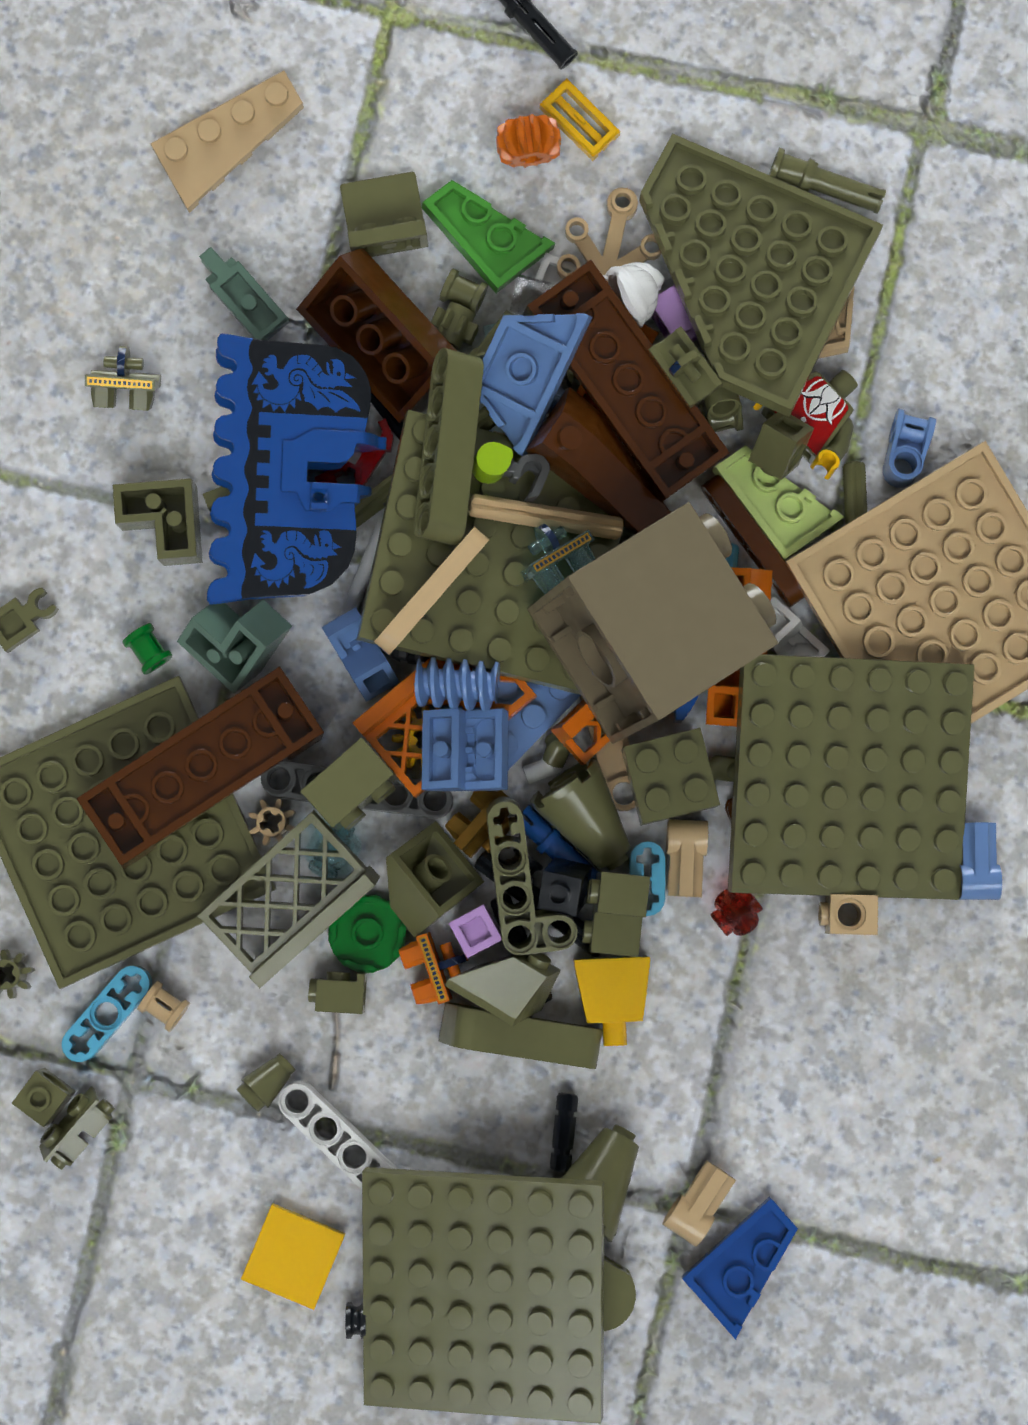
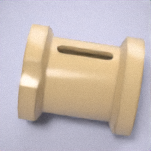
M156 981L142 999L137 1010L141 1013L147 1011L165 1024V1030L171 1032L187 1011L190 1002L187 1000L181 1002L163 989V983ZM157 1002H160L161 1004H163L164 1006H166V1007H167L168 1009H170L171 1011H168L166 1008H164L163 1006H161V1005L158 1004Z

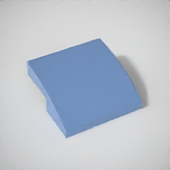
M460 708L423 710L421 789L425 791L508 790L509 711L503 708L490 709L487 712L482 710L465 711Z

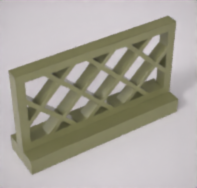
M313 810L197 916L251 973L249 978L260 989L376 885L380 876L370 865L366 867ZM311 823L323 835V850L301 848V832ZM295 839V848H286ZM329 843H330L336 850H329ZM277 854L294 855V875L272 874V858ZM300 855L322 856V877L300 876ZM328 857L344 858L354 870L345 878L328 877ZM266 865V874L257 873ZM248 880L266 881L265 901L244 900V884ZM272 881L294 882L293 903L271 901ZM300 883L321 884V900L316 904L299 903ZM327 884L336 885L327 893ZM237 891V899H228ZM220 905L237 906V927L222 926L212 916V913ZM243 907L265 908L264 928L243 927ZM271 909L293 910L292 926L287 930L270 929ZM299 910H305V911H307V912L299 919ZM229 933L236 934V940ZM243 934L264 935V951L255 959L242 948ZM270 936H279L270 945Z

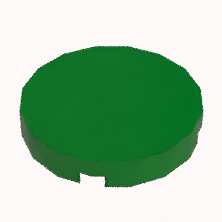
M364 895L329 926L328 941L334 955L344 966L356 972L374 973L389 967L399 958L398 950L406 944L407 928L391 909L390 901L377 895Z

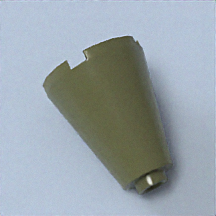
M595 758L590 759L588 766L587 764L580 765L578 763L548 782L550 786L548 793L542 796L538 790L530 799L534 809L598 869L607 867L611 871L627 861L628 856L626 853L630 850L631 846L600 764H598Z
M614 1125L612 1130L603 1128L561 1177V1179L604 1181V1237L608 1242H612L617 1233L639 1146L633 1142L636 1135L619 1125Z

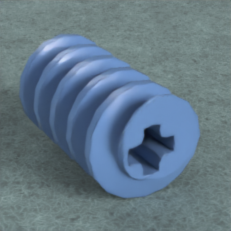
M419 657L414 683L416 702L418 706L424 707L431 696L433 706L441 708L447 697L450 709H457L463 698L466 710H473L477 700H479L482 711L487 712L490 710L493 701H495V704L497 703L500 663L495 662L489 673L486 672L484 662L480 660L475 671H470L467 659H463L459 670H454L451 658H447L443 668L439 669L436 657L430 658L426 668L422 667Z

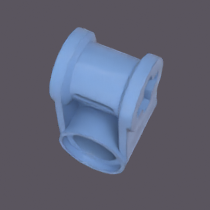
M897 409L889 434V445L882 472L884 479L889 485L895 488L907 487L921 473L927 450L934 434L936 418L929 417L928 420L906 415L903 409ZM903 459L907 461L911 466V473H899L894 466V460Z

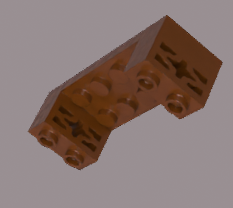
M592 260L586 262L526 306L522 314L524 316L585 313L593 317L569 369L639 464L641 471L662 501L669 498L730 453L697 406L688 407L648 350L653 345Z
M279 666L76 799L122 868L126 869L157 848L156 844L286 758L290 761L322 740L324 731Z

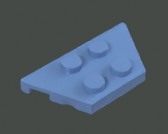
M585 313L570 315L537 314L533 316L503 315L483 358L484 369L480 403L484 404L489 411V416L497 427L503 430L514 445L513 449L517 454L521 456L528 454L526 449L539 431L593 317Z

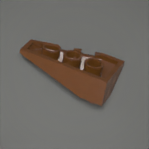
M568 387L535 435L526 452L544 456L552 472L608 515L621 517L623 519V526L634 535L670 514L671 512L661 500L601 411L572 388Z

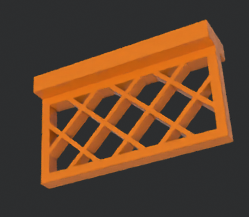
M430 658L422 664L423 668L427 667ZM436 660L438 668L442 669L445 661ZM453 664L454 670H459L460 665ZM415 670L352 723L413 797L417 798L425 791L421 789L422 780L414 785L406 775L408 758L422 759V753L409 752L411 731H422V725H411L413 710L418 706L414 693ZM500 676V682L516 683L524 693L513 704H495V701H493L490 709L503 708L509 711V721L533 701L537 695L525 681ZM429 698L427 704L433 705L431 698ZM445 699L443 705L449 706L448 701ZM461 701L458 707H463V710L468 711L464 706V702ZM476 702L474 708H481L480 703ZM406 716L405 724H397ZM390 729L405 730L402 752L386 751L378 739ZM392 757L402 758L401 768Z

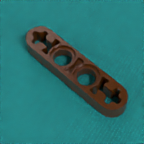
M715 475L701 486L704 495L758 569L773 570L772 588L781 600L791 608L805 598L784 560L727 483L719 475Z

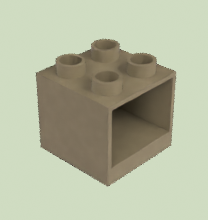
M690 502L567 576L527 609L612 744L661 720L779 644L770 630L776 624V614L770 600L755 584L748 583L742 586L726 560L732 554V545L727 532L712 515L705 513L699 517Z

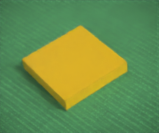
M272 1203L241 1280L314 1310L346 1233Z

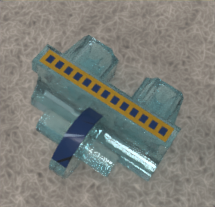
M541 524L535 527L534 530L537 540L529 544L528 548L532 555H536L541 551H544L546 555L528 565L520 574L525 582L533 578L539 589L546 594L564 580L556 564L565 559L574 573L595 560L594 554L588 545L595 539L588 529L560 546L559 541L567 536L564 527L560 526L552 531L548 525Z

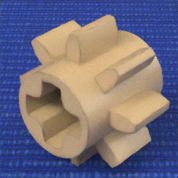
M262 799L260 800L262 810L258 814L249 813L248 815L256 820V827L249 831L250 834L255 835L261 832L264 835L262 845L268 846L271 837L277 838L279 842L287 831H291L294 826L289 825V818L293 817L296 812L294 810L282 811V799H278L274 807H269L268 803ZM270 812L274 816H282V821L277 824L279 828L277 832L269 828L264 829L263 824L268 822L267 814Z

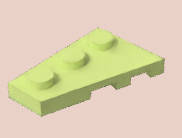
M746 445L716 465L712 470L715 475H719L727 483L784 561L844 518L836 510L833 509L831 511L815 499L816 496L804 488L802 490L785 477L780 480L775 476L764 473L760 467L748 461L752 449Z

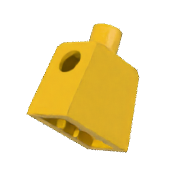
M650 957L573 959L586 1023H602L603 1046L627 1045L626 1022L643 1021Z

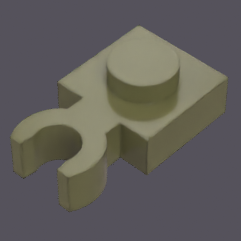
M38 588L32 591L25 605H22L19 599L15 597L0 608V645L5 652H11L40 632L34 621L39 618L49 619L58 612L59 609L54 604L45 610L39 609V599L47 594L45 589Z

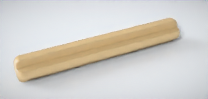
M473 494L469 500L468 514L471 517L532 527L546 524L551 530L582 535L588 532L589 536L613 540L619 539L623 532V519L617 516L481 494Z

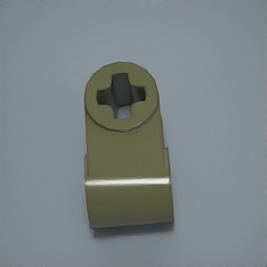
M720 387L699 402L697 408L715 432L735 428L736 431L743 430L742 405L738 394Z

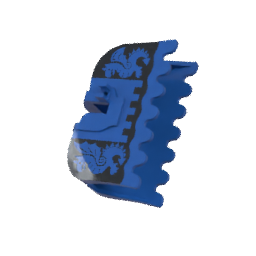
M221 333L217 338L216 360L222 368L231 370L233 373L222 375L217 380L214 397L220 407L229 409L232 414L220 416L216 420L213 438L218 446L229 449L231 454L221 456L215 460L211 475L213 482L217 486L227 488L230 494L219 497L213 502L210 517L215 525L226 528L229 535L215 539L211 544L208 554L214 564L222 566L227 570V576L215 579L210 584L207 591V601L210 605L252 599L305 597L332 585L349 567L356 544L355 507L360 503V499L372 495V488L364 485L307 482V470H338L354 455V452L386 450V437H379L365 432L371 406L369 380L359 362L353 356L337 347L259 340Z

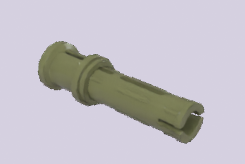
M780 147L769 172L770 176L808 192L810 189L873 211L878 214L883 203L882 198L886 194L885 189H879L819 168L818 163L812 158L805 161L785 154V149Z

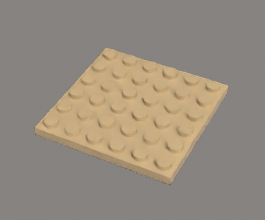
M986 441L978 444L785 561L800 586L803 596L841 658L974 664L971 724L1028 689V511Z

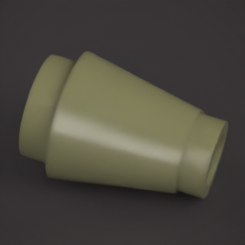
M279 1053L275 1058H272L242 1078L241 1081L243 1083L236 1090L259 1112L264 1106L269 1108L291 1077L290 1075L296 1070Z

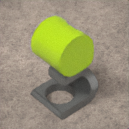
M488 442L482 445L474 456L472 474L478 481L485 484L495 483L505 476L509 477V482L516 484L525 472L532 471L535 478L528 495L523 501L533 503L543 488L550 467L545 457L539 454L524 455L516 463L513 461V451L511 448L501 443Z

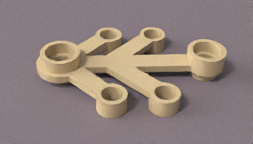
M617 188L608 196L607 212L611 217L603 256L589 237L588 224L584 219L579 217L572 218L565 227L566 238L571 243H575L586 262L589 260L593 261L602 275H605L611 267L633 262L644 263L647 260H656L662 254L660 249L655 253H650L645 249V244L648 242H655L657 244L654 234H649L642 239L639 247L618 259L626 221L634 217L638 206L637 196L628 188ZM619 197H626L630 204L625 208L617 206L615 201ZM574 225H579L583 228L584 233L580 236H574L570 233V228ZM566 254L558 260L557 273L562 279L571 274L562 270L561 264L563 262H572L576 266L575 270L580 268V262L576 256Z

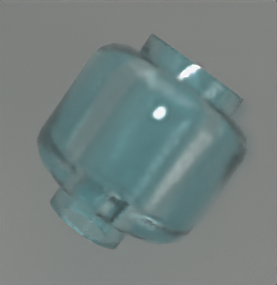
M326 823L358 857L362 844L360 839L354 834L355 827L349 831L342 827L337 831L329 823ZM316 828L305 849L323 850V835ZM329 843V850H336V849ZM304 855L309 862L308 869L322 877V856ZM328 857V877L337 878L338 876H346L351 872L353 867L344 858Z

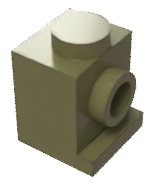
M327 971L326 979L310 978L308 1001L315 1003L316 1012L365 1013L367 973H358L357 981L350 980L349 972Z

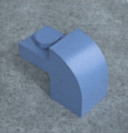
M355 607L324 625L322 629L367 702L400 681L378 645L356 640L361 615Z

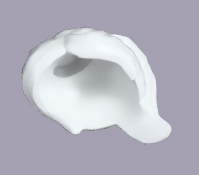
M633 262L611 267L603 277L639 327H643L657 307L658 291L661 290V285L664 283L663 275L648 263Z

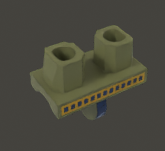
M681 326L667 338L648 349L689 408H692L723 386L721 380Z
M120 346L117 357L104 356V367L117 368V371L91 370L90 374H85V386L91 387L93 407L114 408L116 406V389H130L129 409L149 411L153 405L155 390L161 386L160 374L130 372V369L143 370L144 359L130 358L128 346Z

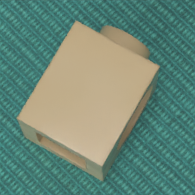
M830 894V896H825V902L819 903V925L825 926V934L878 935V895ZM845 903L853 905L857 911L855 922L849 926L843 925L838 918V910Z

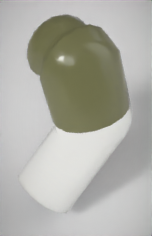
M550 733L545 739L546 749L543 758L522 766L528 784L560 773L566 763L570 752L553 733Z

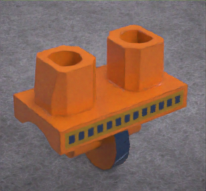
M431 932L416 936V941L398 950L405 969L425 963L429 978L410 984L416 1004L437 1001L439 1005L450 1001L453 997L450 989L445 986L447 979L443 969L447 968L450 978L460 974L461 971L458 964L468 961L466 955L455 956L451 942L439 945L444 958L443 961H440Z

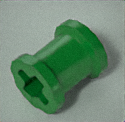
M151 623L136 629L122 641L126 648H131L142 664L141 671L144 675L160 668L172 658L171 652L169 650L165 651L153 634L155 628Z

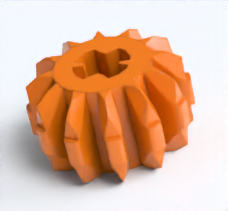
M531 114L529 116H519L516 119H508L505 123L497 127L496 144L501 162L511 167L523 166L526 168L532 165L538 166L541 163H549L552 159L557 158L560 155L561 135L556 119L544 114L539 116Z

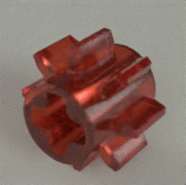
M726 889L716 897L714 905L717 910L713 911L710 916L725 936L730 935L732 931L735 935L742 936L756 928L759 922V917L756 913L762 911L763 908L752 893H731Z

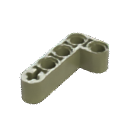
M501 796L495 798L486 809V822L500 933L504 947L514 955H529L567 949L574 944L577 938L578 930L575 921L570 915L544 909L535 910L524 819L520 806L510 797ZM501 808H507L510 814H515L514 817H510L508 820L511 836H503L500 820L494 819V817L500 815ZM506 847H514L520 851L518 861L512 865H505L498 860L500 851ZM512 886H519L525 891L523 900L516 904H510L503 899L504 892ZM563 920L569 924V929L564 936L553 937L549 935L548 928L554 921ZM518 925L525 926L530 930L528 938L520 943L513 942L508 938L509 931Z
M445 1002L438 1041L449 1046L467 1050L596 1069L603 1029L529 1017L511 1026L482 1008Z

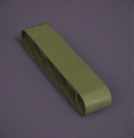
M441 348L438 351L432 366L414 519V533L418 538L456 546L463 538L467 522L484 364L480 357L448 348Z

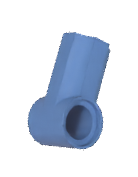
M965 823L963 862L960 865L962 879L959 900H999L1001 898L1002 872L1000 865L997 864L996 823Z

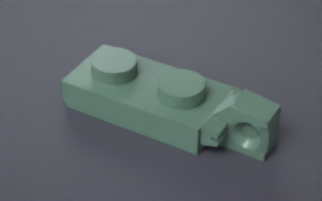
M212 247L199 256L201 262L211 273L205 279L210 289L254 339L269 340L290 322L284 312L239 261L236 262L231 257L224 262Z

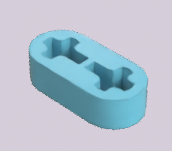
M647 841L638 844L631 851L629 874L644 876L643 864L636 862V856L642 855L644 848H650L651 855L658 856V863L651 864L650 891L651 894L658 895V902L651 903L650 910H647L646 916H651L660 912L665 903V854L659 845Z

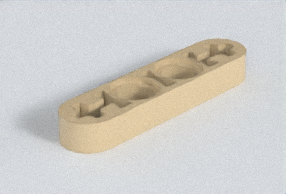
M474 526L375 639L374 643L390 655L487 544L489 539Z

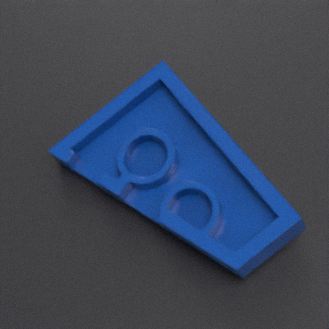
M770 1196L681 1276L735 1340L752 1307L754 1308L769 1276L776 1269L798 1229Z

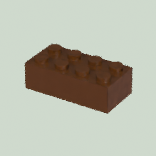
M364 248L340 255L296 308L329 346L337 347L353 356L359 362L368 377L371 392L399 423L404 421L408 409L422 413L428 406L432 366L438 351L441 348L457 351Z

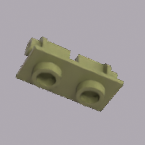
M92 1086L85 1094H78L70 1102L67 1114L59 1124H52L44 1132L39 1146L43 1160L48 1162L50 1159L61 1170L66 1165L71 1166L89 1145L79 1134L83 1130L95 1138L113 1118L111 1113L115 1109L114 1106L105 1099L99 1102L96 1091Z

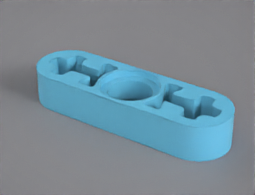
M128 966L121 969L65 1033L62 1039V1050L68 1059L74 1062H84L95 1057L134 1012L152 987L151 975L145 968L141 966ZM139 974L142 977L139 981L142 990L140 993L136 990L131 991L123 999L131 1003L126 1009L124 1003L119 998L110 995V992L115 989L117 994H121L128 985L124 980L125 976L134 977ZM104 1002L114 1004L118 1010L117 1020L112 1025H104L97 1018V1009ZM88 1019L96 1030L104 1032V1036L100 1039L97 1033L93 1034L87 1041V1046L90 1048L89 1052L87 1053L83 1050L75 1053L73 1048L76 1043L72 1038L74 1035L82 1037L91 1029V1027L84 1025Z

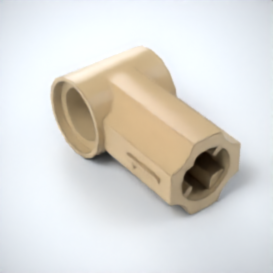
M668 819L666 835V854L669 855L667 896L702 897L703 858L707 855L708 821Z
M706 1160L684 1195L681 1194L673 1203L662 1225L697 1247L710 1230L715 1220L713 1215L736 1180Z

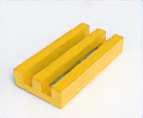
M567 78L540 103L539 109L545 115L556 119L558 128L592 161L598 157L602 150L604 151L609 146L612 140L615 141L620 136V130ZM566 92L607 134L602 137L561 95ZM554 102L596 143L594 146L552 106Z

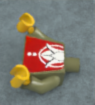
M841 370L829 382L817 371L810 374L791 413L794 417L814 428L803 457L808 461L811 469H814L816 465L823 466L827 470V474L824 477L827 480L839 467L841 459L848 452L854 428L852 420L849 418L854 409L845 398L858 387V384L845 370ZM756 403L753 409L759 410L763 405ZM765 406L761 412L767 420L777 413Z

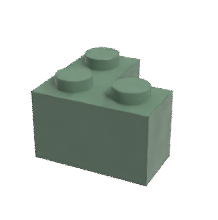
M262 600L241 617L226 603L209 604L191 618L177 642L235 694L261 673L292 625L265 600Z

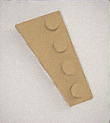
M282 71L150 143L188 212L190 213L199 205V201L209 191H214L225 181L224 178L239 164L242 165L246 162L258 146L265 140L271 139L304 108L303 102L285 71Z

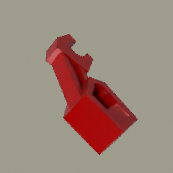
M386 418L378 421V425L382 430L380 437L387 438L386 450L360 452L361 456L356 464L347 461L338 470L326 471L314 477L315 481L338 483L336 478L342 475L347 476L349 472L354 473L355 484L365 486L386 453L392 452L394 437Z

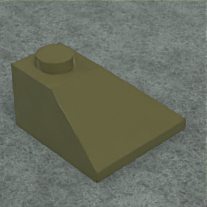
M436 821L386 857L390 907L414 937L418 936L484 883V880Z
M543 953L510 955L477 965L447 980L445 986L509 1025L514 1026L542 1011L561 970L550 964L551 959Z

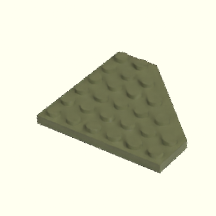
M672 133L640 193V204L705 358L723 383L722 388L790 417L881 233L883 224Z

